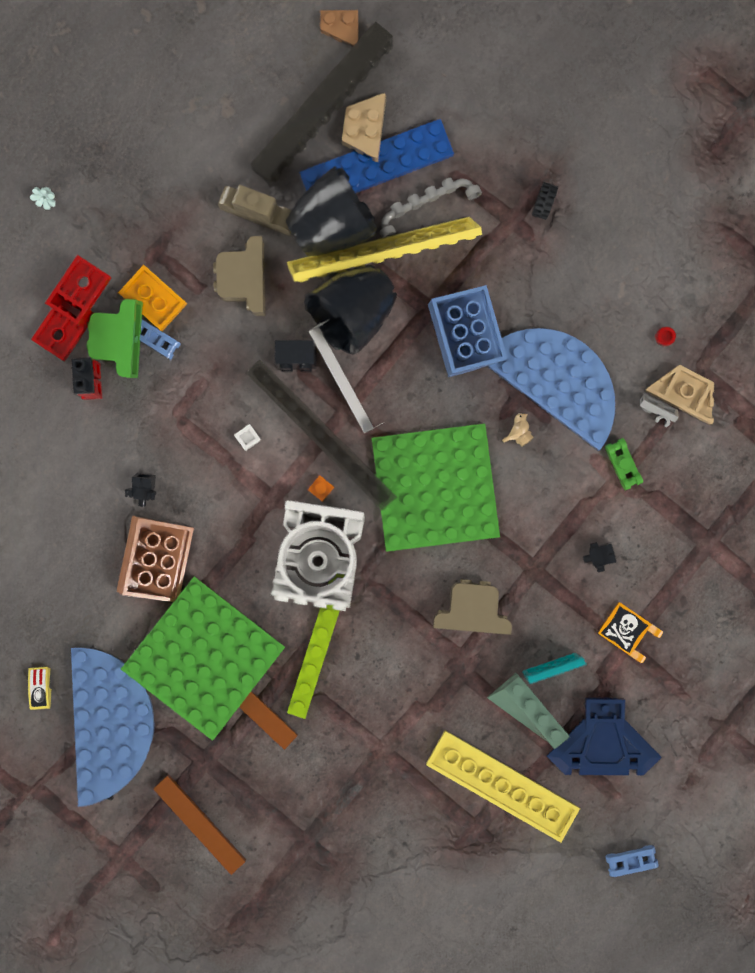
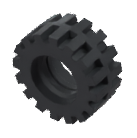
M543 182L532 216L547 220L558 191V186Z

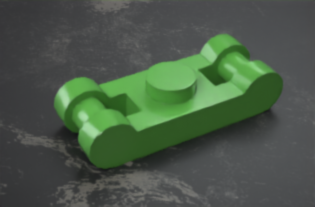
M624 438L618 439L614 444L609 443L605 445V450L623 489L626 491L635 484H642V476L636 468ZM620 449L622 455L616 456L615 451ZM630 472L632 478L627 479L625 474Z

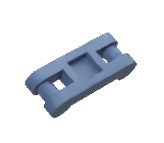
M142 320L141 332L144 328L147 329V332L144 336L140 334V341L171 360L174 356L173 352L176 348H179L181 343ZM165 341L170 343L166 350L162 348Z
M647 845L636 850L607 854L605 857L610 866L608 869L609 875L617 877L657 868L659 865L654 855L656 853L655 846ZM647 856L648 860L643 862L642 857ZM617 862H622L623 866L617 867Z

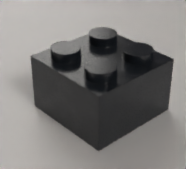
M275 340V365L278 370H281L283 373H292L293 370L310 373L313 369H316V345L314 340Z

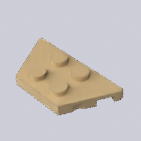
M384 93L346 107L342 144L350 149H355L361 155L366 154L372 157V160L375 162L379 160L386 94Z
M681 365L675 367L645 390V392L709 425H712L714 422V418H712L714 382Z

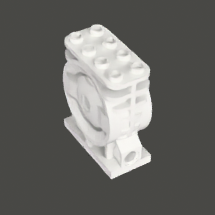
M286 500L283 525L289 534L280 547L271 595L275 596L274 599L277 601L288 602V599H294L296 604L307 605V602H313L315 607L326 608L327 605H332L334 610L346 611V608H350L357 563L353 544L361 539L365 520L364 512ZM307 515L309 517L321 518V522H308L304 524V519ZM329 520L345 522L343 532L327 522ZM348 536L355 537V538H353L351 541H349ZM323 537L333 541L340 548L341 552L349 554L350 558L339 556L336 548L324 540H312L303 545L300 550L290 549L291 545L300 546L311 538ZM315 557L323 558L321 566H314L313 560ZM287 566L297 567L304 579L316 584L328 582L336 574H344L346 576L344 579L337 578L329 585L314 587L304 583L295 571L287 570Z

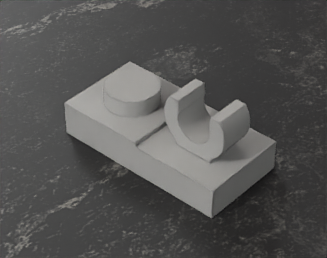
M645 393L642 395L640 406L647 413L653 412L657 414L655 417L656 423L661 418L666 419L664 427L670 425V420L676 422L679 417L677 409Z

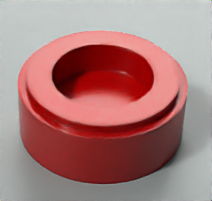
M662 327L655 335L656 342L664 347L671 345L676 339L675 331L671 327Z

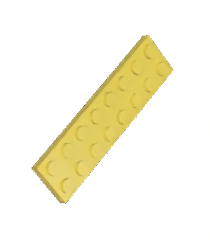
M444 730L426 762V765L559 842H562L580 810L579 806Z

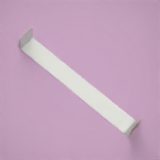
M325 321L311 329L309 333L360 427L366 433L374 428L319 328L327 322Z

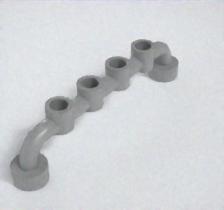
M447 178L441 183L443 187L436 189L435 186H430L425 189L426 195L419 197L418 194H413L408 197L409 203L401 205L400 202L392 204L390 207L392 211L386 213L381 220L382 230L380 235L382 238L396 235L393 225H389L391 219L399 218L410 210H416L427 202H433L444 194L454 192L459 187L467 188L465 194L468 200L479 197L482 191L479 185H473L467 179L453 181L452 178Z

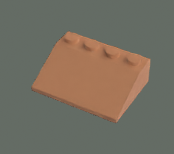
M132 516L117 592L127 596L174 602L181 593L194 528Z

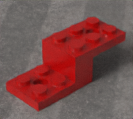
M77 255L46 300L45 304L52 309L31 340L65 362L87 330L90 317L94 314L90 309L112 277ZM84 277L88 278V285L80 287L79 281ZM57 330H62V338L55 340L54 333Z

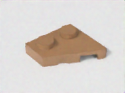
M320 10L321 33L332 36L341 43L344 41L352 45V48L358 49V10Z

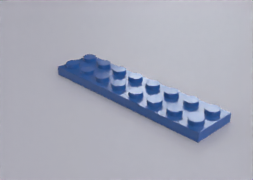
M438 119L381 141L378 162L373 161L372 157L366 154L361 155L354 151L299 173L307 191L317 179L334 166H337V168L343 167L350 177L348 181L355 193L453 157L454 152L442 121Z

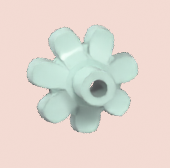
M35 187L32 190L33 194H31L30 199L36 201L35 204L38 207H41L42 204L45 210H49L50 206L55 207V194L48 187L41 188V190Z

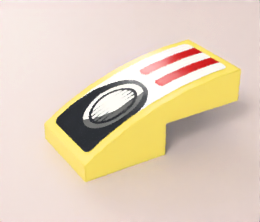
M49 667L29 668L28 697L31 710L50 709L52 689L49 688Z

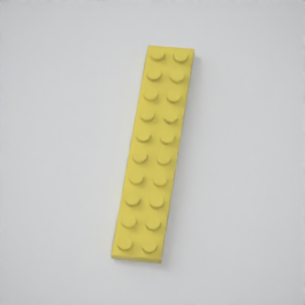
M465 217L357 244L345 250L288 261L287 265L294 281L305 282L311 277H324L331 272L340 273L346 271L347 268L361 267L371 262L380 263L384 259L400 258L403 254L407 253L416 254L426 248L436 249L442 244H456L458 240L462 239L472 240L476 236L482 235V230L472 218Z

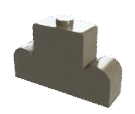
M239 185L237 189L229 186L224 187L218 202L220 210L291 236L286 223L291 210L278 206L274 197Z

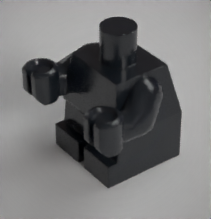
M136 473L132 477V488L125 489V497L129 496V498L138 499V506L140 507L146 506V500H155L157 494L154 490L156 475Z
M597 542L591 543L589 548L590 554L583 556L584 563L592 562L593 566L597 568L598 573L605 571L604 565L617 562L612 542L598 545Z

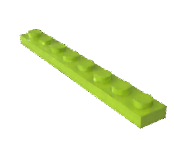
M336 574L335 577L329 581L328 585L334 582L337 578L344 579L346 575ZM332 605L320 608L287 711L288 714L303 719L306 718L340 610H334Z

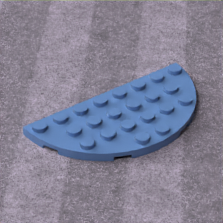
M526 329L503 337L502 342L507 360L487 367L596 450L600 451L610 434L615 415L613 384L600 358L577 338L556 330Z
M71 648L78 807L109 798L125 787L136 776L147 758L153 741L154 711L147 690L121 670L125 664L122 660L95 649Z

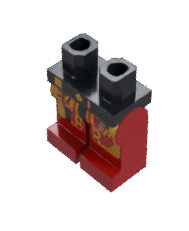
M93 358L71 359L73 394L81 396L83 400L102 399V384L99 381L101 379L100 362Z

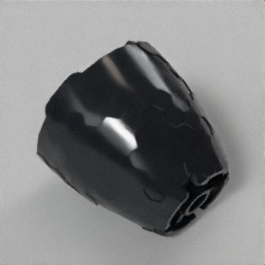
M334 166L317 179L297 201L286 219L292 235H295L297 243L307 256H318L345 250L377 234L376 230L378 228L374 224L375 218L364 201L360 202L348 182L350 177L343 167L337 168V166Z
M372 264L356 267L355 269L346 270L332 276L329 280L305 295V310L311 314L317 325L327 321L319 328L323 332L326 341L335 350L341 349L352 355L359 353L380 330L394 306L397 293L392 291L394 289L393 283L383 270L379 268L375 270V266Z

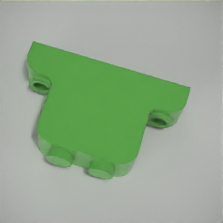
M133 299L123 300L118 314H92L88 322L89 340L86 345L91 358L115 361L118 375L127 378H138L143 302Z

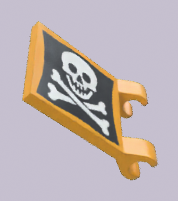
M618 602L598 634L638 662L643 663L646 657L636 651L635 648L647 631L658 638L662 636L663 631Z

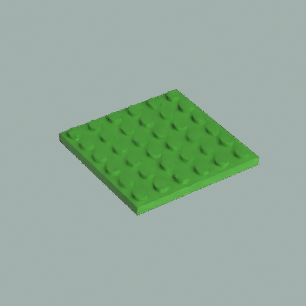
M485 424L372 438L386 552L500 537Z
M194 576L121 670L213 741L285 646Z

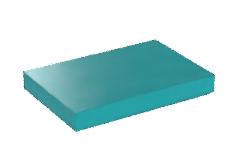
M572 653L523 670L522 673L524 678L532 684L584 666L586 663L582 656Z

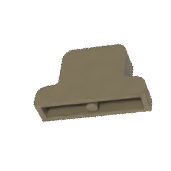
M252 236L245 243V251L221 252L217 255L216 262H213L214 274H217V281H214L213 287L214 292H217L223 301H246L247 311H251L255 316H265L264 240L262 236Z
M460 579V582L454 583L451 587L449 610H438L433 617V628L511 635L512 625L507 620V616L497 615L499 592L497 588L491 585L490 581H479V584H473L472 580Z

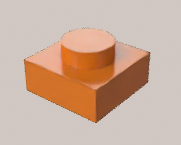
M319 475L308 491L323 502L335 487Z

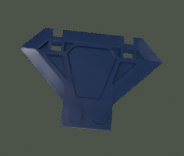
M585 698V719L568 734L569 738L547 755L564 775H571L572 769H579V775H629V770H636V775L643 776L662 758L625 720L624 698ZM572 757L579 758V761H572ZM630 758H636V762H630Z

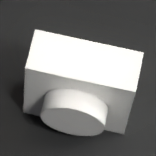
M250 424L234 435L245 451L261 441Z

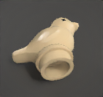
M519 413L515 416L511 432L502 440L503 443L509 440H516L517 444L523 447L534 438L531 435L532 432L529 431V423L526 421L528 414Z

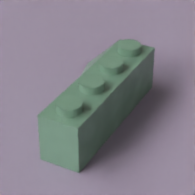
M517 673L487 697L551 744L554 749L570 737Z

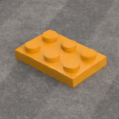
M145 265L118 292L125 299L142 301V315L160 331H163L187 305L180 296Z

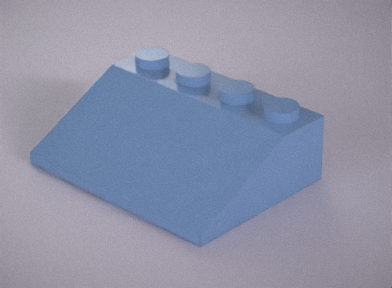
M487 285L431 299L428 307L448 377L507 360Z

